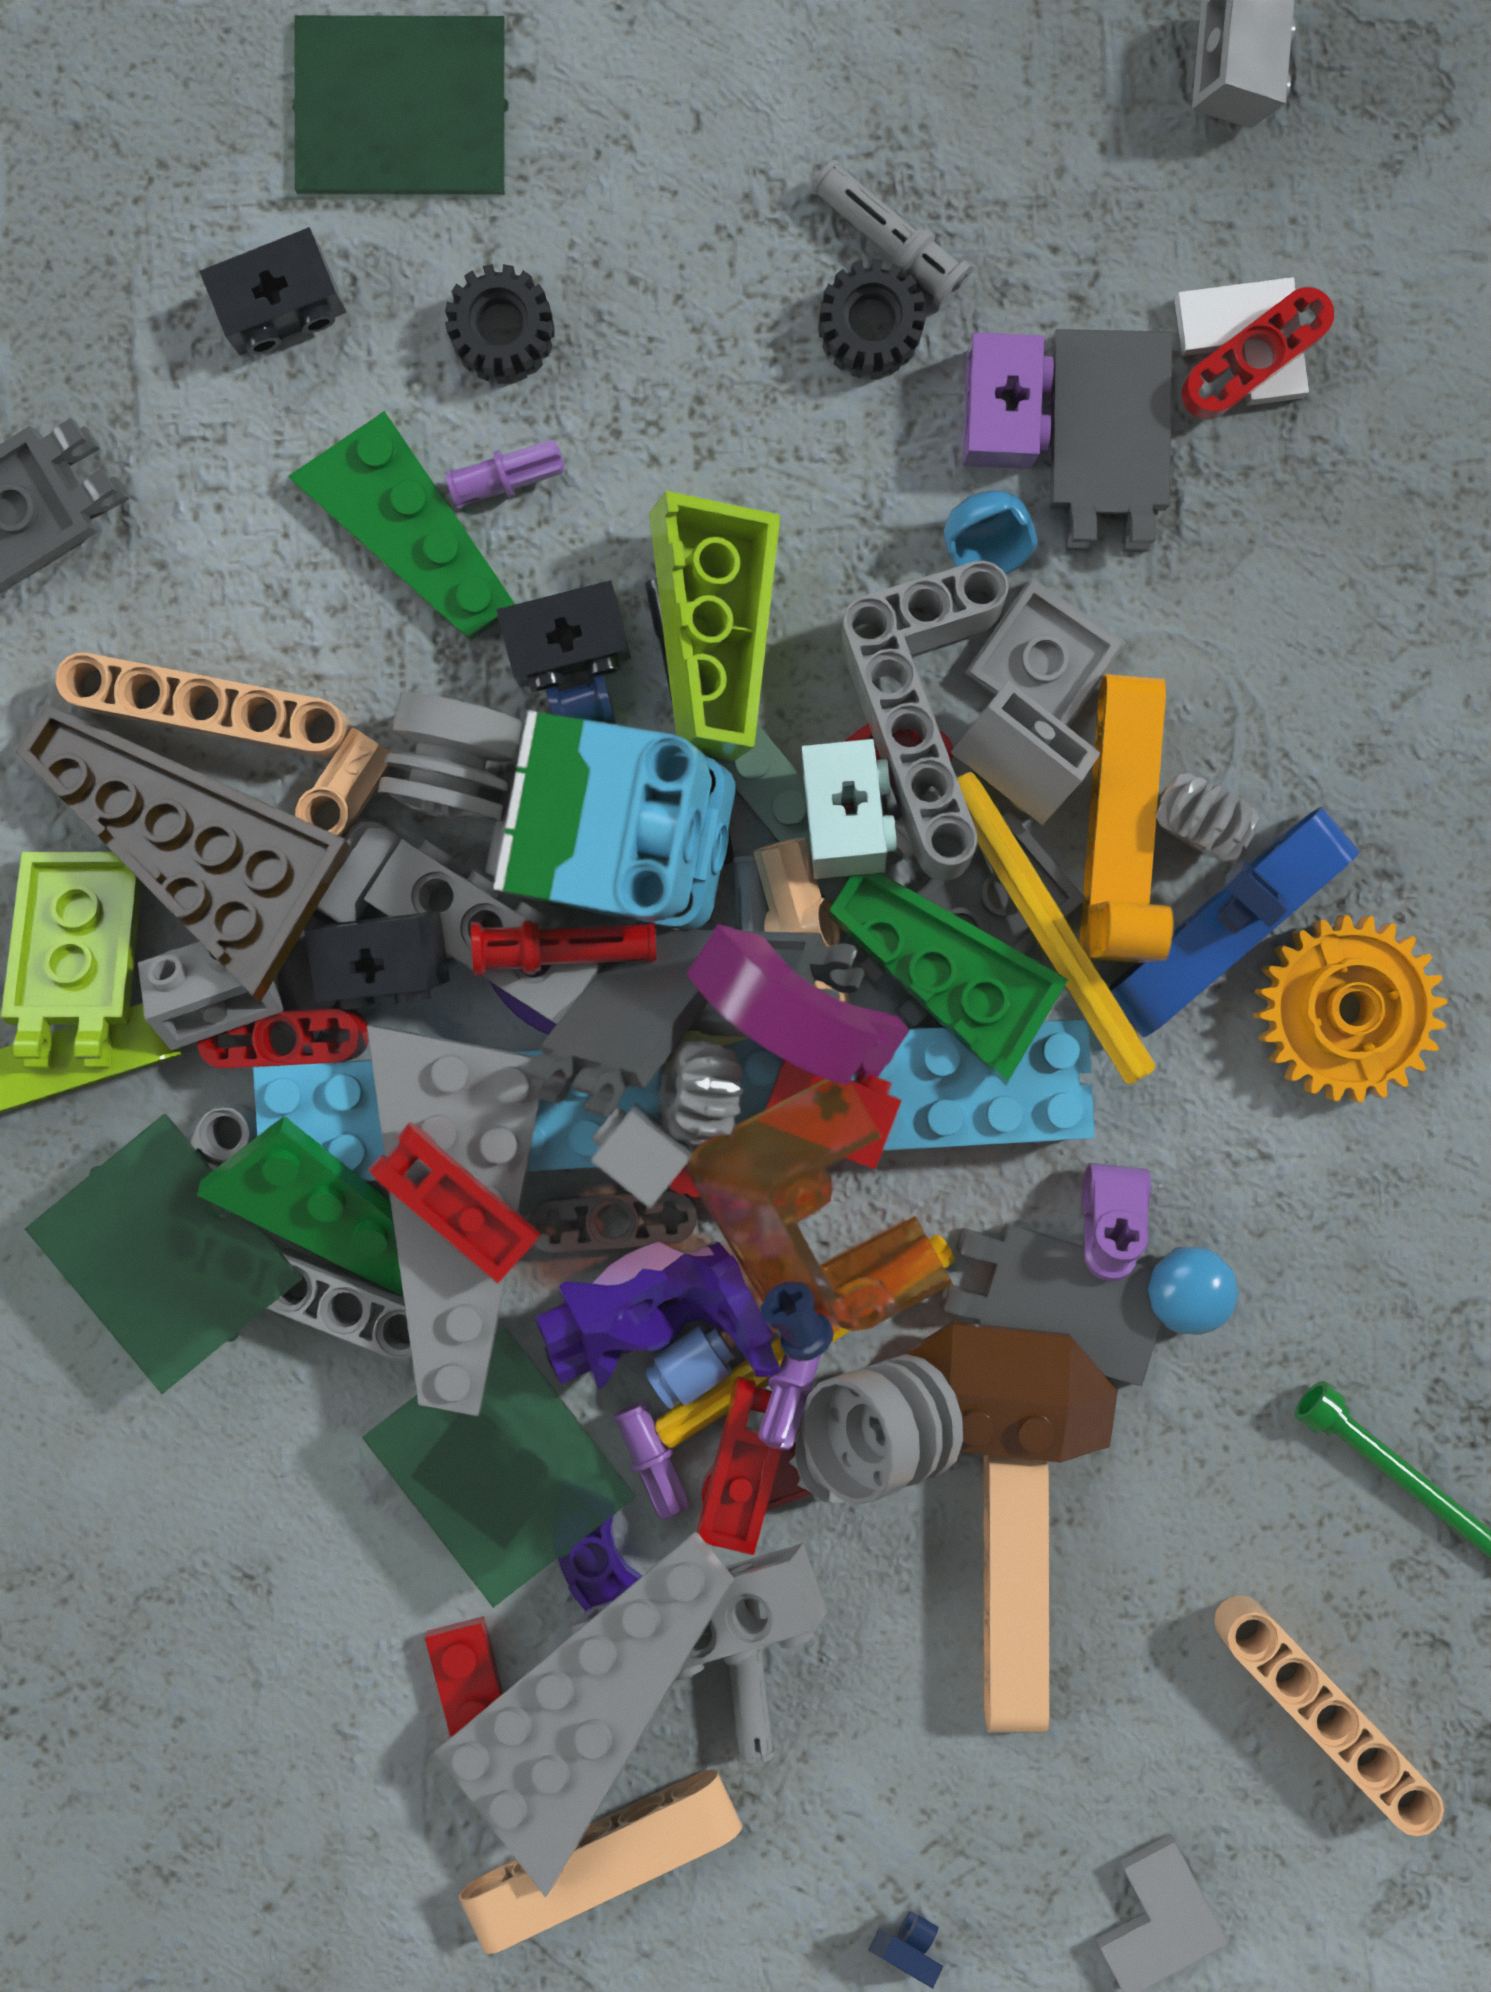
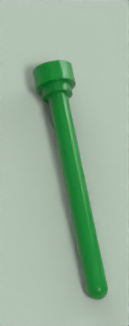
M1320 1381L1307 1390L1295 1409V1417L1314 1433L1324 1432L1328 1436L1337 1435L1491 1559V1530L1351 1418L1349 1416L1350 1409L1345 1405L1344 1396L1328 1383Z

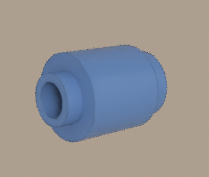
M699 1325L655 1355V1363L645 1369V1373L658 1396L669 1409H672L681 1402L687 1406L733 1373L728 1362L736 1357L717 1328L707 1333Z

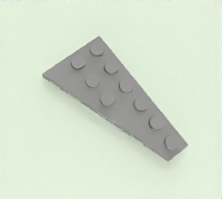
M373 1024L367 1025L384 1155L388 1156L399 1144L400 1141L397 1135L409 1122H412L428 1133L438 1146L519 1214L541 1099L538 1098L536 1093L544 1084L543 1081L529 1078L525 1074L526 1067L534 1056ZM418 1159L406 1173L414 1182L420 1185L432 1170ZM390 1192L418 1405L478 1416L481 1411L507 1275L499 1284Z
M696 1531L434 1752L545 1898L558 1881L572 1853L588 1830L591 1821L648 1728L662 1700L671 1689L682 1666L735 1580Z

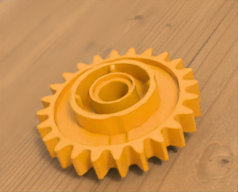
M1341 915L1336 916L1334 928L1332 929L1325 919L1313 921V937L1304 930H1296L1292 932L1295 949L1287 946H1277L1274 949L1282 962L1280 967L1263 966L1262 972L1272 980V984L1268 988L1255 989L1254 994L1267 1000L1268 1005L1267 1008L1253 1013V1018L1268 1021L1269 1029L1258 1036V1040L1276 1043L1277 1048L1272 1052L1268 1060L1270 1063L1289 1062L1284 1075L1286 1080L1296 1081L1305 1075L1304 1092L1316 1094L1325 1085L1326 1099L1339 1101L1346 1089L1350 1101L1360 1103L1364 1102L1366 1089L1368 1088L1374 1097L1385 1098L1387 1097V1081L1398 1087H1407L1409 1085L1405 1074L1406 1068L1414 1071L1426 1070V1066L1419 1056L1420 1051H1438L1439 1046L1429 1038V1032L1446 1028V1023L1435 1018L1433 1011L1448 1004V1001L1445 998L1433 996L1431 989L1438 985L1443 978L1442 975H1426L1424 973V968L1433 958L1431 954L1412 955L1411 952L1417 938L1406 936L1395 941L1396 924H1383L1375 931L1374 917L1363 916L1360 917L1354 928L1350 916ZM1348 993H1352L1360 1004L1359 1016L1351 1024H1347L1339 1012L1340 1002Z

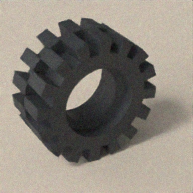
M872 259V264L869 268H864L861 260L852 263L851 272L846 273L844 269L840 270L835 275L834 284L828 283L820 306L818 333L819 338H823L822 348L826 356L833 354L836 367L842 371L846 365L852 368L851 376L861 378L862 371L870 372L871 379L881 378L882 371L888 370L890 375L899 371L901 363L903 361L908 363L913 357L915 348L919 345L925 324L926 312H923L925 300L922 291L917 294L915 292L917 282L911 275L904 280L900 276L902 267L892 263L890 271L882 269L883 260ZM878 300L891 310L894 326L888 335L878 340H866L859 337L852 330L849 323V314L852 308L861 301Z
M493 264L484 265V275L476 277L472 270L464 275L467 284L463 288L456 283L451 293L454 301L453 303L447 301L445 308L448 322H445L446 330L456 355L460 357L463 366L469 372L474 369L478 378L485 381L489 380V376H494L498 384H508L507 376L516 375L519 382L527 378L525 371L530 367L537 372L543 366L541 357L543 354L549 356L553 348L551 337H555V326L550 304L541 285L537 284L535 286L532 276L524 270L519 276L515 274L514 267L511 265L503 264L502 272H495ZM497 304L512 306L523 318L522 330L518 337L504 345H495L487 342L478 331L479 319L483 312Z

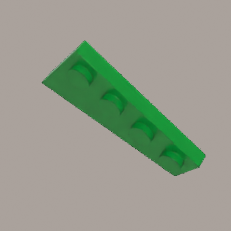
M385 411L288 475L296 486L306 495L310 496L344 529L349 531L368 548L373 555L406 582L469 641L499 622L496 609L515 604Z
M882 873L851 875L829 910V917L997 1078L1005 1085L1008 1084L1068 981L1067 978Z
M286 1116L281 1117L200 1181L197 1196L404 1297L391 1202Z

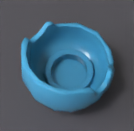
M989 490L968 496L951 510L943 531L947 551L956 567L975 561H987L1000 567L1005 575L1023 565L1035 551L1038 543L1031 516L1025 505L1015 494L1010 495L1006 491Z
M1205 1246L1175 1247L1172 1252L1154 1267L1148 1285L1152 1311L1167 1328L1181 1334L1202 1335L1223 1326L1234 1313L1239 1295L1233 1269L1219 1254Z

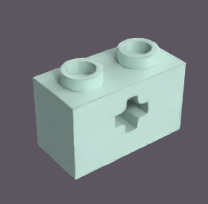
M874 739L802 746V770L814 879L885 872L887 852L897 851L894 816H882L880 796L890 795L889 770L887 759L876 760ZM853 802L857 815L846 816L842 803Z

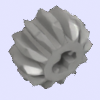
M1189 773L1175 776L1171 784L1165 787L1158 800L1159 805L1156 813V825L1163 829L1165 833L1189 845L1194 850H1198L1222 862L1237 860L1244 848L1247 849L1255 835L1254 829L1260 819L1256 810L1248 802L1239 799L1235 794L1222 789L1218 785H1214L1201 777L1197 778Z
M694 1040L693 1042L680 1041L668 1056L665 1072L660 1074L662 1083L661 1089L657 1094L660 1097V1107L657 1114L660 1120H662L663 1130L674 1139L685 1141L687 1144L706 1146L707 1143L720 1144L726 1135H730L734 1129V1117L740 1112L739 1098L744 1091L740 1088V1079L743 1071L741 1065L737 1064L738 1058L735 1050L727 1049L713 1042Z

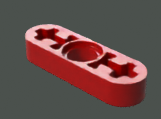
M1299 288L1194 367L1183 383L1181 395L1186 409L1193 416L1200 419L1211 420L1218 418L1314 346L1333 324L1334 306L1330 298L1317 288ZM1308 309L1314 312L1316 317L1310 326L1308 324L1302 325L1285 339L1281 330L1295 317L1297 310L1301 313ZM1251 339H1259L1266 342L1273 354L1271 365L1262 369L1253 368L1248 365L1242 355L1243 344ZM1230 368L1235 377L1227 382L1219 392V400L1213 395L1206 399L1202 398L1198 391L1204 384L1203 379L1208 383L1214 382Z
M340 1008L283 1011L197 1041V1048L202 1059L216 1068L336 1063L353 1060L365 1051L369 1043L368 1024L365 1018L353 1009L341 1010ZM280 1021L290 1024L296 1033L295 1047L287 1055L278 1053L270 1041L271 1030ZM338 1024L340 1028L349 1029L350 1040L342 1042L340 1046L336 1041L314 1042L313 1031L337 1028ZM227 1033L230 1035L252 1034L253 1045L232 1047L228 1050L226 1047H219L218 1036Z

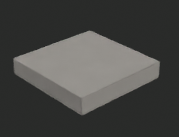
M1030 577L963 677L992 697H995L1009 680L1069 727L1102 680L1103 675L1106 674L1124 648L1126 642Z

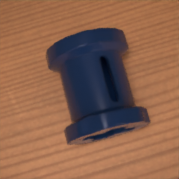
M603 673L594 675L593 682L563 690H558L555 686L546 688L552 715L616 725Z
M786 1281L776 1285L766 1294L765 1301L761 1305V1314L771 1328L779 1330L781 1333L780 1342L782 1349L791 1359L809 1361L820 1356L828 1349L833 1340V1327L829 1319L823 1314L817 1313L813 1308L815 1299L812 1291L805 1283Z

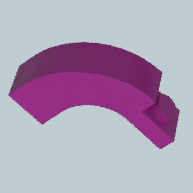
M717 925L687 972V976L709 1003L751 1039L784 1060L834 1082L848 1085L854 1074L879 1077L883 1069L892 1061L896 1050L910 1032L898 1016L845 1003L814 987L794 972L780 958L766 939L760 935Z

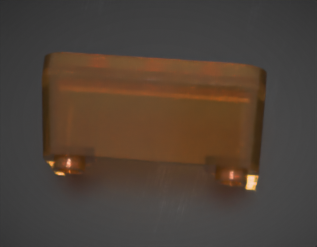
M824 1079L734 1126L730 1135L715 1136L703 1142L692 1152L687 1167L696 1191L762 1302L765 1301L766 1294L776 1285L786 1281L803 1282L813 1293L815 1299L813 1308L817 1313H821L829 1319L832 1326L851 1331H860L877 1326L880 1322L953 1285L916 1216L822 1265H819L797 1223L820 1211L832 1195L833 1185L825 1167L881 1138L851 1082L846 1085Z

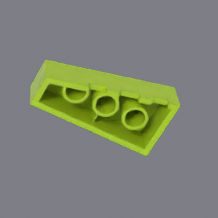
M665 491L650 510L649 519L676 736L687 740L705 756L736 761L755 747L781 515Z

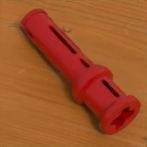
M524 920L521 927L483 928L480 922L471 923L473 976L483 977L486 970L523 969L525 974L529 975L535 974V971H541V965L647 960L656 962L655 924L539 929V923H533L532 920Z

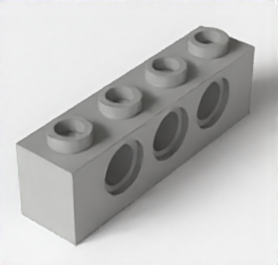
M402 839L364 898L365 901L389 916L432 911L430 898L433 891L441 885L449 884L454 894L453 902L445 912L440 913L446 953L472 970L471 923H481L488 916L498 915L503 927H521L524 920H532L533 923H539V929H547L552 921L524 902L520 903L516 911L497 898L502 891L495 890V883L474 870L468 879L451 870L449 867L455 858L425 839L419 848ZM598 963L553 964L540 977H532L530 974L526 975L523 969L486 970L483 977L558 1024L603 966Z
M803 1543L726 1566V1569L735 1580L709 1622L712 1635L702 1634L682 1666L676 1680L685 1679L699 1673L705 1668L704 1663L724 1658L727 1665L737 1664L757 1655L759 1647L779 1642L782 1649L801 1645L815 1636L814 1631L826 1615L827 1609ZM752 1598L759 1601L765 1607L768 1618L760 1619L751 1615L745 1607L744 1599ZM612 1601L587 1610L571 1626L573 1633L578 1631Z

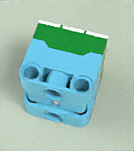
M528 711L494 889L557 907L637 922L654 923L655 925L680 930L697 929L710 919L714 908L720 872L727 853L729 826L736 795L734 778L724 766L714 759L706 757L697 747L676 735ZM713 771L716 777V786L710 794L712 777L709 772ZM690 892H692L693 904L691 909L685 915L675 917V914L682 912L687 907Z

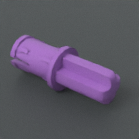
M549 440L505 455L500 450L494 451V458L454 471H447L445 476L453 502L457 509H460L465 505L505 492L508 497L515 496L514 489L562 474L564 472V461L557 443Z
M784 1353L780 1372L778 1375L771 1376L768 1383L772 1393L758 1433L759 1439L765 1445L780 1450H789L792 1447L803 1414L806 1398L814 1389L811 1385L821 1355L809 1361H796Z
M642 1400L617 1411L612 1417L620 1429L633 1460L629 1465L631 1472L639 1473L657 1516L660 1519H668L677 1516L689 1507V1499L670 1459L674 1451L672 1448L665 1447L655 1430V1423L647 1408L648 1404L645 1400Z

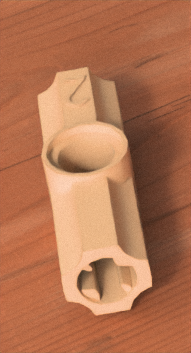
M352 727L315 786L299 798L295 808V817L317 826L315 822L317 808L328 800H334L340 808V819L337 825L328 830V832L344 838L355 821L359 819L360 814L377 790L381 777H385L391 768L384 761L386 754L392 752Z
M806 838L784 840L753 851L769 908L765 916L764 931L821 933L826 947L839 944L840 927L829 917L832 903L827 898L821 897L817 879H814L813 865ZM815 981L813 985L818 989H832L820 981ZM839 992V1000L851 1004L848 993Z

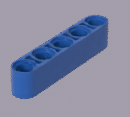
M1322 807L1315 809L1301 819L1250 863L1260 875L1286 897L1288 911L1271 928L1254 915L1236 934L1231 932L1217 919L1219 915L1217 910L1233 895L1224 886L1172 931L1171 946L1165 961L1135 963L1108 987L1129 1022L1143 1038L1168 1022L1360 853L1359 849Z

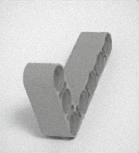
M987 561L967 563L862 596L852 601L846 608L842 624L841 651L880 758L887 759L890 785L918 863L927 875L941 881L953 880L964 873L975 852L978 840L975 826L911 655L985 632L996 624L999 620L1009 585L1003 570L994 563ZM973 590L983 591L989 595L992 601L988 604H977L969 600L965 593ZM919 607L928 608L935 613L937 619L929 622L919 621L909 611ZM869 624L878 628L882 636L868 640L857 635L854 629L860 625ZM879 677H891L900 683L902 689L895 693L881 692L875 687L873 681ZM898 730H911L919 735L922 743L915 747H904L894 740L892 734ZM919 783L933 784L939 789L942 798L935 802L921 801L913 793L912 787ZM938 837L952 838L960 845L962 854L952 858L943 857L935 851L932 841Z
M234 1104L215 1108L204 1114L196 1127L153 1234L151 1245L153 1255L157 1261L169 1270L388 1358L398 1360L410 1358L412 1356L410 1342L397 1339L391 1332L390 1327L392 1316L406 1315L403 1296L366 1278L228 1223L232 1212L197 1196L196 1183L202 1171L211 1173L257 1137L256 1112L248 1106ZM226 1116L232 1117L241 1126V1141L235 1148L224 1144L219 1137V1124ZM179 1226L189 1228L197 1238V1249L193 1255L184 1254L176 1246L175 1233ZM233 1248L242 1249L250 1256L253 1266L252 1272L248 1277L239 1276L230 1268L228 1259ZM287 1270L297 1271L305 1278L308 1289L304 1298H294L285 1291L282 1280ZM339 1293H352L358 1297L363 1308L360 1319L349 1320L339 1313L336 1305Z

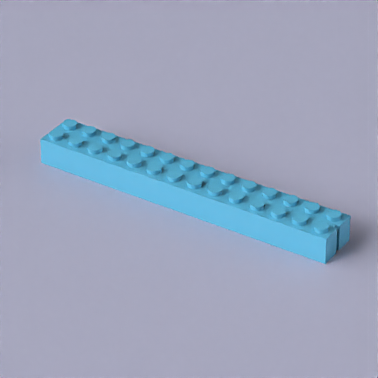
M1085 1019L1045 1020L1007 1085L997 1078L944 1026L908 1028L910 1032L896 1050L892 1061L879 1075V1078L892 1083L889 1094L902 1100L883 1151L1095 1138L1092 1085L1080 1082L1079 1073H1091L1089 1026ZM751 1038L722 1046L735 1050L738 1058L737 1064L741 1065L743 1071L740 1079V1088L744 1091L739 1098L740 1112L734 1117V1129L730 1135L725 1136L720 1144L707 1143L706 1146L688 1144L692 1147L691 1157L688 1162L833 1154L760 1125L761 1115L783 1058ZM542 1049L510 1051L531 1056L544 1054ZM372 1059L349 1060L336 1063L253 1067L257 1136L281 1117L286 1116L364 1181L376 1180L369 1172V1168L380 1155H384ZM666 1064L659 1068L645 1089L629 1085L620 1097L617 1106L628 1113L637 1102L662 1123L657 1114L660 1107V1097L657 1094L661 1089L662 1083L660 1074L665 1072ZM854 1074L851 1080L854 1081L857 1074ZM572 1083L568 1095L562 1102L557 1104L541 1099L527 1171L599 1167L591 1161L599 1149V1146L591 1138L608 1117L604 1118L585 1111L584 1106L592 1097L591 1095L575 1091ZM833 1089L829 1097L817 1096L815 1105L823 1110L822 1120L830 1122L831 1117L835 1113L845 1116L848 1106L840 1100L841 1090Z

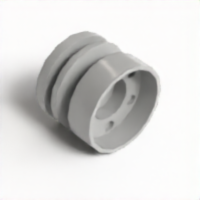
M402 692L399 696L392 732L408 741L416 743L415 753L386 754L384 763L410 772L409 779L407 781L381 777L378 793L396 799L410 810L459 822L477 820L501 821L504 807L500 804L478 798L480 789L500 793L508 791L509 783L498 776L485 772V766L487 761L509 762L515 760L523 723L519 719L470 703L417 692Z
M904 1354L819 1382L806 1398L802 1414V1440L809 1463L821 1483L838 1499L860 1505L874 1502L899 1492L906 1486L919 1484L926 1479L944 1474L957 1461L963 1443V1421L956 1395L943 1374L925 1359Z

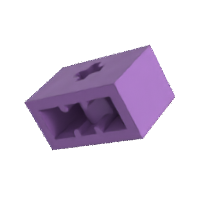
M973 333L967 349L962 466L1031 469L1040 451L1048 450L1051 434V416L1041 414L1042 393H1050L1054 362L1053 356H1044L1045 336ZM1002 393H1011L1012 403L1018 405L1015 411H1006V402L1000 399Z

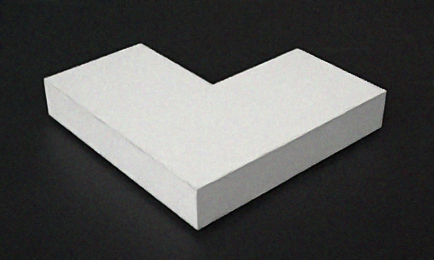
M1294 277L1178 292L1174 301L1182 356L1216 351L1295 291ZM1298 310L1290 323L1281 330L1285 339L1300 327ZM1251 339L1243 344L1242 355L1248 365L1257 369L1266 368L1271 365L1273 354L1266 342L1259 339ZM1304 353L1246 397V406L1304 398L1309 393Z

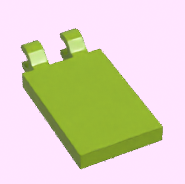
M21 852L1 1018L8 1025H18L13 1055L15 1059H24V1067L26 1069H50L53 1056L50 1025H78L74 1057L76 1059H84V1067L86 1069H110L112 1061L110 1025H128L143 883L113 852Z

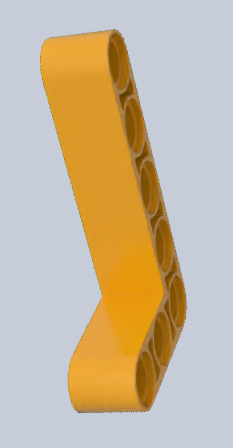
M1104 674L1100 683L1094 748L1101 754L1092 766L1082 895L1086 899L1081 903L1079 941L1090 959L1131 963L1160 962L1167 959L1171 946L1173 929L1171 907L1150 904L1166 704V683L1163 678Z

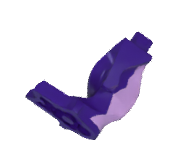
M660 1241L644 1246L608 1266L593 1283L565 1281L559 1286L563 1304L535 1316L538 1329L546 1344L544 1349L547 1359L560 1385L589 1372L597 1389L603 1388L613 1375L617 1362L624 1354L632 1351L661 1349L672 1343L673 1339L687 1323L698 1320L725 1330L741 1350L756 1377H771L780 1372V1366L771 1346V1340H773L772 1331L763 1319L761 1311L744 1281L737 1260L718 1241L688 1252L678 1251ZM676 1298L668 1303H663L664 1301Z

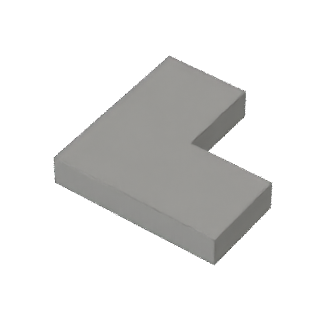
M1171 1834L1120 1860L1146 1912L1096 1940L1123 1992H1142L1229 1945Z

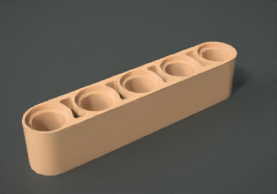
M75 653L66 657L60 663L56 672V686L60 695L67 702L95 714L319 758H333L353 727L350 719L339 708L320 698L91 653ZM99 670L101 674L99 690L90 697H84L81 691L83 678L89 672ZM157 681L160 687V696L157 702L152 707L141 709L138 702L140 689L146 683ZM215 692L218 698L216 713L209 719L198 720L195 713L198 699L206 693ZM264 704H274L276 709L274 725L266 731L256 732L252 725V717L255 710ZM321 715H331L335 722L333 735L323 743H313L309 736L311 723Z
M983 1455L984 1714L988 1733H1047L1049 1728L1048 1461Z
M1242 1595L1229 1597L1223 1601L1216 1610L1214 1618L1215 1629L1235 1658L1398 1829L1412 1836L1427 1835L1434 1831L1442 1821L1444 1813L1443 1802L1437 1791L1258 1602L1251 1597ZM1252 1619L1258 1620V1628L1253 1636L1244 1640L1235 1638L1236 1631L1243 1622ZM1291 1662L1298 1663L1297 1672L1291 1679L1282 1682L1276 1681L1277 1672L1282 1666ZM1329 1705H1338L1337 1713L1333 1719L1326 1723H1317L1318 1715L1322 1709ZM1368 1748H1378L1377 1754L1371 1762L1357 1765L1362 1752ZM1417 1790L1416 1797L1410 1804L1398 1807L1399 1800L1405 1793Z
M713 1769L705 1770L591 1823L565 1865L558 1881L546 1898L515 1859L473 1880L460 1892L458 1896L459 1901L483 1952L487 1954L497 1953L725 1845L739 1834L743 1825L718 1772Z

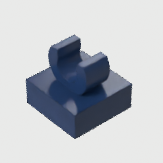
M1243 858L1226 874L1225 887L1233 895L1217 910L1219 913L1217 919L1234 934L1239 932L1254 915L1271 928L1288 911L1286 897Z
M911 1911L907 1913L901 1924L898 1938L878 1928L868 1949L871 1953L932 1989L943 1969V1965L925 1955L931 1947L939 1927Z

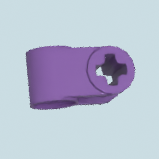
M1088 1163L1082 1186V1211L1084 1214L1083 1256L1089 1271L1099 1279L1111 1282L1120 1281L1128 1277L1136 1265V1260L1147 1248L1149 1239L1148 1208L1151 1193V1178L1148 1169Z

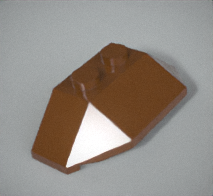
M952 1321L904 1353L923 1358L943 1374L954 1391L963 1421V1443L960 1452L1061 1463L1110 1447L1118 1391L1068 1333Z

